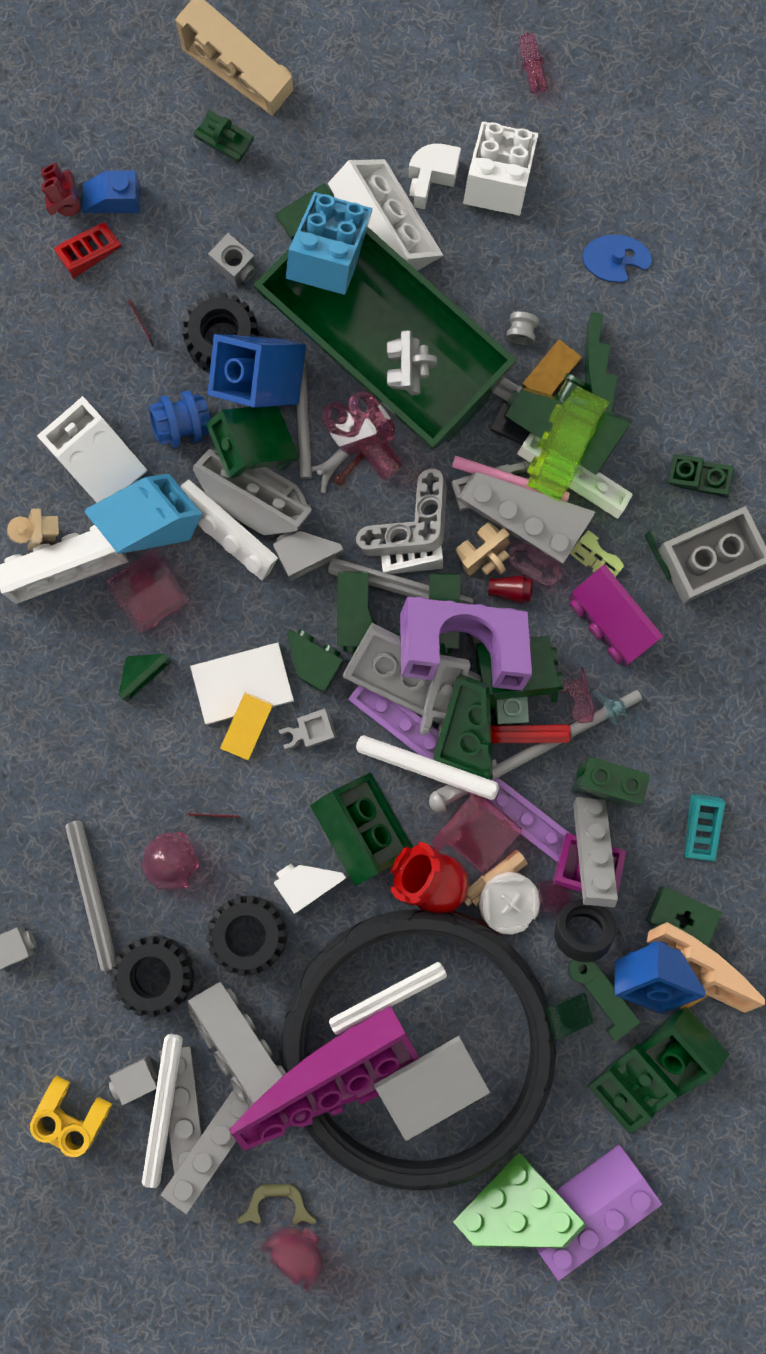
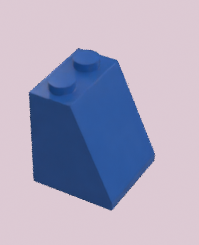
M214 334L207 395L251 407L299 404L306 344L278 338Z

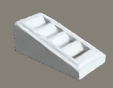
M428 534V536L425 537L424 539H425V540H429V537H430V535H432V534ZM405 540L396 541V542H392V543H394V544H401V543H403ZM440 546L432 551L433 555L427 556V552H420L421 558L415 559L414 553H408L409 560L404 562L402 554H396L397 563L391 564L390 555L381 556L383 573L395 574L443 569L442 547Z

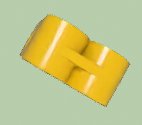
M56 1075L31 1120L30 1132L37 1141L48 1142L54 1145L66 1156L79 1157L94 1143L112 1107V1103L97 1097L85 1120H77L60 1108L71 1082ZM48 1116L54 1119L56 1123L55 1131H47L44 1128L42 1122L44 1117ZM71 1131H78L84 1137L83 1145L77 1146L72 1143L70 1139Z

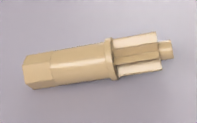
M515 850L487 874L480 876L476 882L469 886L464 903L467 906L473 903L477 907L480 902L481 892L487 882L496 875L505 872L517 873L528 864L523 855L518 850Z

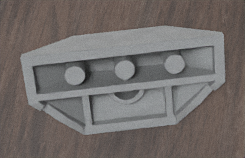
M209 449L193 466V471L206 495L231 517L262 535L297 531L311 514L312 509L307 505L305 497L298 486L267 467L247 469L239 477L228 479L217 450Z

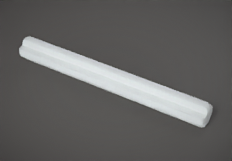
M365 735L360 736L356 744V749L359 753L490 800H494L499 791L497 782Z
M168 1034L164 1038L142 1184L145 1187L157 1188L161 1181L183 1041L180 1035Z

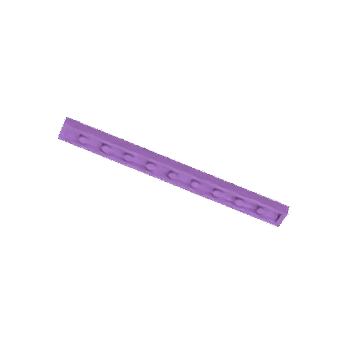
M360 685L348 698L349 702L416 754L433 760L439 740L438 730L431 726L428 735L420 734L422 718L412 710ZM500 778L493 780L499 786V791L494 800L468 793L557 863L565 835L569 833L567 830Z

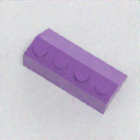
M620 1144L555 1190L587 1226L565 1249H536L559 1281L662 1205Z

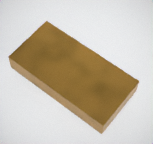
M559 339L522 383V387L553 395L565 380L564 375L566 373L570 374L581 361L582 356Z

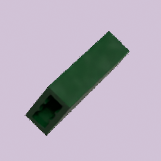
M529 388L521 389L520 392L515 390L505 405L509 408L505 416L594 475L600 472L633 422L629 418Z

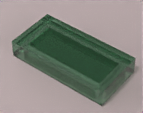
M585 993L575 994L545 1008L553 1040L564 1038L593 1023Z

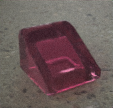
M553 879L536 883L542 913L562 910L563 907L571 902L569 888L554 884Z

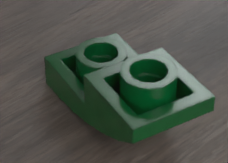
M673 454L668 484L728 498L734 466L704 462V459L699 457Z

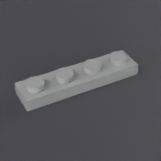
M576 797L573 808L583 905L615 908L618 896L606 800Z
M192 1046L181 1048L169 1124L174 1174L202 1135ZM162 1050L159 1051V1053H160V1061H161V1056H162Z
M233 1091L230 1093L161 1193V1197L184 1214L188 1213L235 1144L236 1140L231 1135L229 1129L250 1108L246 1100L239 1102Z

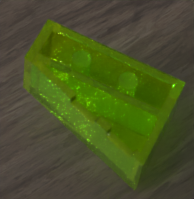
M576 386L562 406L559 404L555 406L549 419L553 426L550 432H544L538 448L542 449L539 458L536 456L533 458L527 470V473L531 475L527 486L557 501H561L579 468L584 452L591 437L593 438L597 430V423L601 415L606 411L610 403L609 401Z

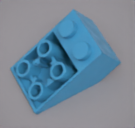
M314 192L288 251L286 279L345 295L356 267L373 208Z
M170 474L145 477L85 510L86 515L117 554L190 541L202 516L201 511Z

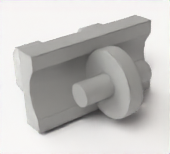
M411 331L401 332L400 339L387 342L388 358L391 361L401 360V369L388 370V386L394 390H406L411 395L420 394V378L429 377V368H434L438 365V358L429 354V346H420V340L413 338Z

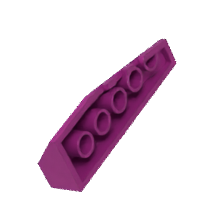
M389 1006L355 1027L349 1028L306 1057L254 1102L229 1130L245 1151L283 1136L285 1129L288 1127L300 1126L303 1128L313 1124V1117L328 1111L333 1116L343 1112V1105L358 1100L359 1104H363L379 1096L374 1086L375 1083L420 1057L392 1007Z

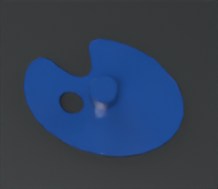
M605 235L596 238L585 247L582 256L583 264L590 273L599 279L616 283H624L628 280L625 266L633 265L642 270H647L652 262L651 254L644 244L624 235ZM625 251H633L634 257H627Z

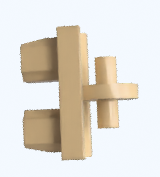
M31 509L28 519L20 516L13 518L9 522L7 534L15 543L22 544L30 540L28 551H33L40 543H55L56 536L59 534L58 516H41V509Z
M487 522L477 532V536L484 542L481 547L476 549L467 540L456 548V554L462 562L463 571L468 577L480 568L485 575H488L492 570L501 575L506 571L502 562L509 557V554L503 549L510 544L508 539L510 534L504 528L499 530L490 522Z

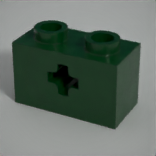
M659 887L645 921L653 924L651 930L668 922L695 937L708 947L722 912L666 887ZM685 913V918L689 919L688 924L680 925V921L675 918L677 914Z

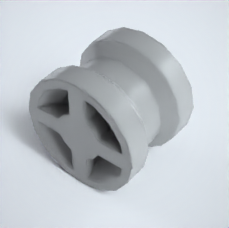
M517 311L511 313L509 321L512 325L507 330L506 339L521 345L534 344L536 338L534 329L538 327L539 318L527 312Z

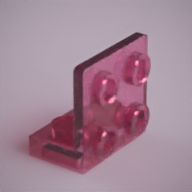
M472 793L430 844L438 849L439 852L448 844L482 873H485L520 835L522 828L489 799Z

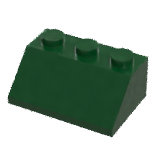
M371 772L331 791L310 805L354 886L392 866L396 857L404 848H413Z

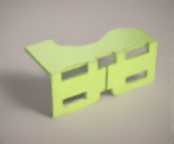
M588 530L570 554L586 567L588 565L592 566L593 572L607 562L616 569L613 571L606 565L616 577L624 567L623 563L616 555L604 551L597 542L599 538ZM584 544L587 548L591 550V553L587 551L585 548H583L581 545ZM577 552L580 556H582L584 558V561L575 553ZM597 553L600 557L603 558L602 561L597 559L594 555Z

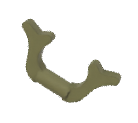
M291 1183L260 1184L254 1190L249 1208L237 1219L239 1224L250 1220L259 1224L262 1218L258 1206L262 1199L266 1197H288L294 1201L296 1207L292 1219L294 1224H298L301 1221L310 1224L316 1223V1217L305 1207L300 1189Z

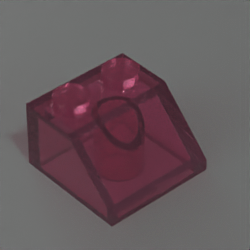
M156 548L106 580L119 606L139 634L146 629L154 627L158 621L173 612H177L184 604L190 601Z

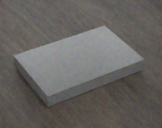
M459 1036L374 1084L375 1089L405 1141L490 1093Z

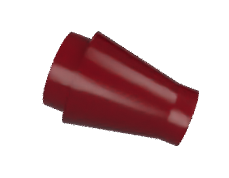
M526 575L490 578L489 596H495L522 605L524 602H531L533 578H526Z

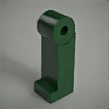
M573 959L569 961L567 966L569 976L574 981L582 983L612 1023V1025L605 1029L612 1040L618 1041L641 1023L625 1001L615 996V988L594 961L579 962Z

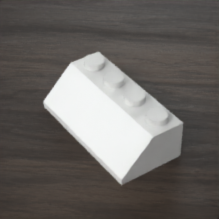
M385 159L348 160L328 182L329 187L334 193V198L373 208L368 227L417 271L443 256Z
M93 525L90 527V531L84 534L72 533L64 536L61 539L62 542L57 544H42L35 547L33 553L24 556L16 554L4 560L5 563L0 564V590L5 597L18 604L129 561L126 553L117 554L98 528Z

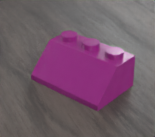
M605 564L569 595L571 600L569 606L578 617L584 616L590 623L588 626L589 631L598 641L603 639L609 647L607 653L616 664L622 663L626 667L663 637Z

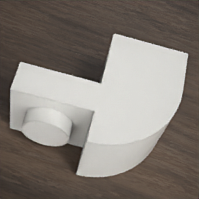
M430 144L422 147L413 155L409 163L408 178H412L409 196L414 197L415 208L425 209L431 183L454 187L460 161V147Z

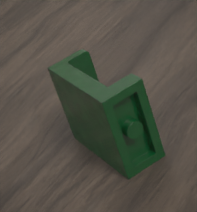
M278 406L221 410L206 423L228 479L239 477L247 469L276 465L278 470H284L299 458Z
M549 636L529 638L532 676L523 691L494 688L492 686V668L489 651L483 643H476L478 675L481 676L480 682L489 685L490 710H496L497 700L549 694L551 703L557 702L558 692L563 691V678L561 672L556 673L555 665H558V653L556 647H551Z
M590 757L587 762L580 761L572 791L633 808L643 804L650 775Z

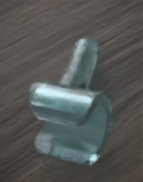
M598 690L592 692V696L606 707L611 723H619L617 715L628 717L622 700H610Z

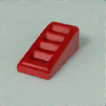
M103 222L64 241L53 249L74 279L122 246L107 224ZM103 233L109 244L104 246L98 235ZM92 239L99 248L95 251L88 243ZM82 246L88 252V254L85 256H83L79 250V248ZM73 252L78 258L75 261L69 256Z

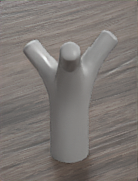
M343 448L338 449L326 462L311 467L312 472H317L318 475L323 474L321 493H326L327 484L333 472L349 456Z

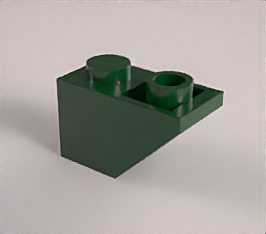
M299 629L297 633L289 630L287 637L299 680L326 694L343 665V660L339 658L341 653L326 644L323 648L313 643L315 638L303 630Z

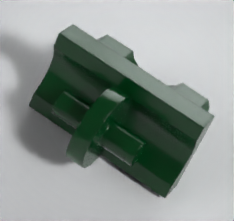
M208 110L202 124L193 133L194 138L237 163L241 161L254 141L253 135L232 124V121L227 117L222 118Z

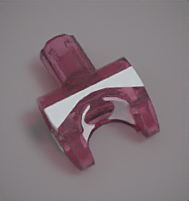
M361 391L351 396L349 408L340 402H332L325 406L322 414L324 424L343 452L354 454L362 451L381 479L388 478L401 468L402 462L388 444L395 436V425L374 396L366 391ZM359 398L363 399L367 404L366 413L361 411L358 406ZM333 408L339 414L338 423L332 419L331 410Z

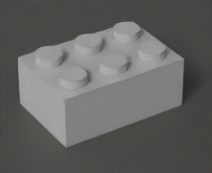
M746 506L664 542L657 550L669 569L671 580L683 604L766 566V545Z

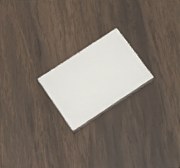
M279 643L190 666L206 725L233 718L244 692L273 703L272 707L294 702Z

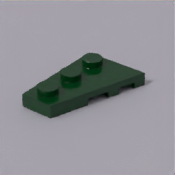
M460 674L455 681L433 760L492 780L490 688L486 683Z

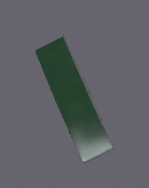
M592 312L587 323L585 343V381L589 385L587 389L590 407L612 413L618 375L606 373L610 344L599 343L603 314Z

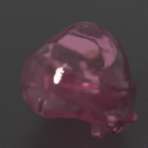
M184 832L161 834L144 849L145 854L141 867L144 869V874L148 881L154 884L157 889L176 890L179 887L185 888L188 886L193 872L198 869L195 848Z

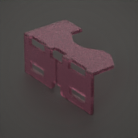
M581 667L580 678L563 680V691H560V693L568 692L574 698L575 706L572 715L580 724L593 722L594 718L591 696L588 692L584 669Z

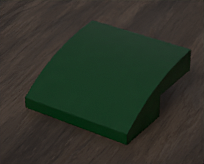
M638 1043L610 1064L587 1086L629 1134L650 1121L655 1112L677 1098L680 1093L679 1088Z

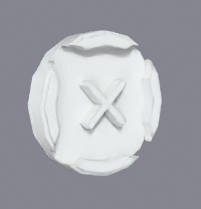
M505 872L496 875L487 882L481 892L479 908L481 917L489 927L501 934L513 935L524 931L529 927L528 924L532 919L535 920L539 913L541 901L539 891L530 879L520 873Z

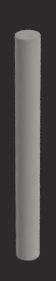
M304 362L299 404H296L300 479H312L306 362Z

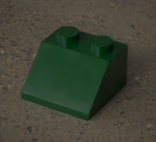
M687 1006L665 1020L639 1044L679 1088L680 1093L678 1097L715 1077L729 1056V1053Z

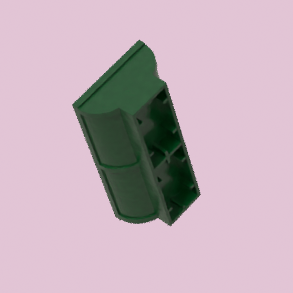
M367 227L356 267L345 295L286 279L289 249L254 284V288L264 299L268 300L339 364L347 374H350L414 432L431 450L437 448L445 441L449 443L489 401L490 394L502 381L508 370L516 363V359L369 227ZM411 331L412 337L420 340V346H429V354L438 358V365L434 368H429V377L420 378V394L411 395L406 390H394L387 384L388 370L401 369V360L391 361L388 358L387 342L400 339L401 332Z

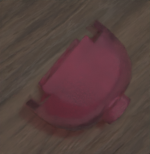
M283 1227L270 1235L259 1248L263 1254L268 1250L271 1252L270 1255L273 1258L270 1259V1262L295 1285L300 1280L304 1282L302 1290L305 1292L311 1289L322 1272L323 1255L317 1247V1243L320 1240L306 1227L302 1232L294 1227Z

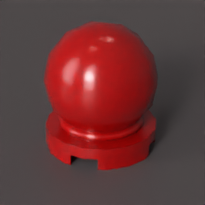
M418 842L419 845L412 849L409 847L404 848L396 857L391 868V873L395 876L394 887H390L396 899L411 906L416 905L424 911L434 913L453 912L465 902L469 889L468 874L456 858L442 854L438 849L424 842Z

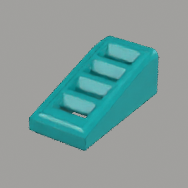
M691 794L684 852L685 858L716 862L726 803L722 798ZM700 806L714 807L713 812L700 811ZM698 818L711 819L712 825L698 823ZM696 830L711 832V837L696 836ZM694 843L710 844L709 850L694 848Z

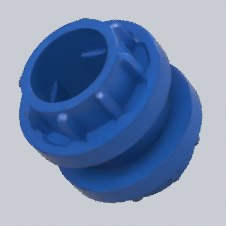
M189 390L180 392V401L171 403L167 395L160 396L158 403L152 404L149 408L155 438L162 445L169 444L171 448L180 447V438L190 436L192 443H198L202 441L203 435L209 434L206 423L210 421V415L204 397L199 394L192 395Z

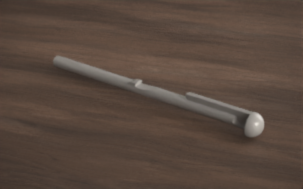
M635 690L571 724V738L642 700L640 692ZM540 743L531 746L499 764L496 763V759L492 760V781L561 743ZM446 785L430 795L429 805L434 812L445 813L447 812L446 805L470 792Z

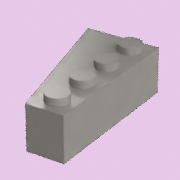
M479 472L471 475L457 498L464 505L500 528H504L508 533L558 564L565 562L596 513L595 511Z
M219 982L188 1000V1013L208 1048L211 1049L215 1046L217 1049L214 1052V1056L221 1071L226 1075L228 1073L232 1075L233 1092L239 1102L246 1100L249 1107H251L286 1072L281 1065L276 1067L270 1058L272 1052L268 1044L263 1039L259 1041L253 1032L255 1031V1026L251 1018L247 1014L242 1015L237 1008L239 1003L231 989L226 990L222 983Z

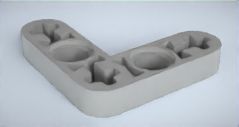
M428 469L418 477L414 522L371 525L362 528L356 536V543L362 553L366 556H384L430 552L438 549L443 543L447 484L443 474L437 469ZM436 480V482L433 483V495L431 494L428 486L431 485L432 481ZM435 504L438 506L434 514H423L424 509L428 505ZM427 525H430V528L433 532V534L430 535L429 540L424 539L428 536L429 528L427 527ZM397 534H407V538L403 543H392L393 538ZM372 537H375V539L372 540L371 545L366 544L370 542Z

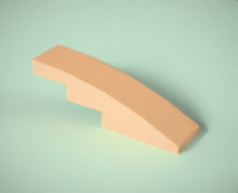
M668 922L648 932L647 943L665 942L669 947L682 952L705 989L706 995L744 1013L765 1005L764 997L742 974L695 937Z

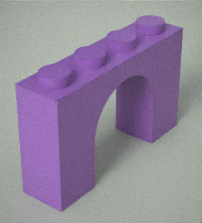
M407 597L400 613L401 677L432 680L440 665L439 636L447 632L461 631L475 636L488 649L491 657L492 686L494 688L523 691L532 676L528 612L512 608L487 607L482 604L456 603L450 600L439 601L424 597Z

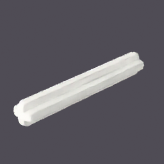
M436 962L332 1017L329 1020V1024L333 1032L339 1035L372 1017L375 1013L389 1006L392 1007L447 977L446 971L440 962Z

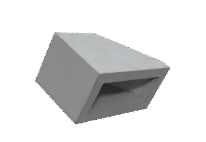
M302 531L294 534L293 532L284 533L273 544L274 550L290 581L329 563L332 558H339L344 555L341 544Z

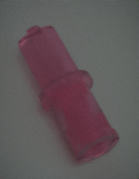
M524 33V35L519 37V45L524 61L521 66L523 70H526L530 93H538L536 81L539 82L541 92H544L548 89L543 70L544 58L540 57L535 34Z

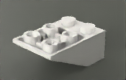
M482 122L468 173L463 204L520 216L538 133L530 132L527 129L506 127L498 123Z
M83 396L37 435L47 449L96 503L135 483L148 471Z

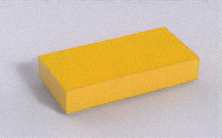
M244 692L220 749L249 760L273 703Z

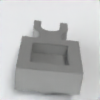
M325 708L297 718L298 728L287 727L279 730L280 735L292 733L293 735L292 742L283 745L286 750L297 747L303 740L305 746L310 748L337 738L329 711Z

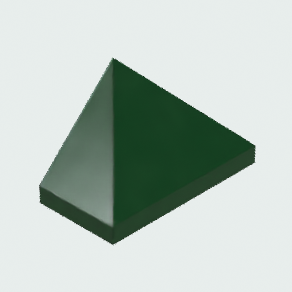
M165 654L128 656L125 659L119 696L126 702L130 701L172 661Z

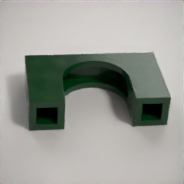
M338 572L337 646H343V651L355 652L371 623L378 625L372 618L369 610V572ZM429 573V599L439 601L450 600L460 603V574ZM459 631L447 632L439 636V645H445V654H451L452 648L459 649ZM392 632L401 637L400 632Z

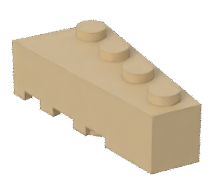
M191 0L175 19L182 50L271 116L274 115L293 92L292 75L289 70L283 65H278L207 1Z

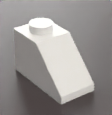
M291 863L276 873L279 879L274 884L295 914L346 879V876L342 872L298 865L294 868Z

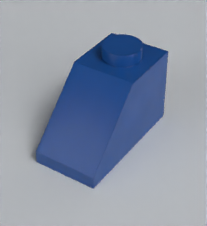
M136 170L104 171L83 183L82 213H141V184Z

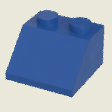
M652 942L647 947L629 952L628 955L615 960V996L660 1014L705 997V989L682 952L669 947L665 942Z

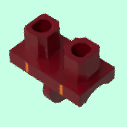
M54 162L41 170V176L45 180L42 184V191L45 194L46 210L50 216L56 214L57 211L64 216L75 215L79 211L81 203L75 191L74 175L70 169L63 173L58 164Z

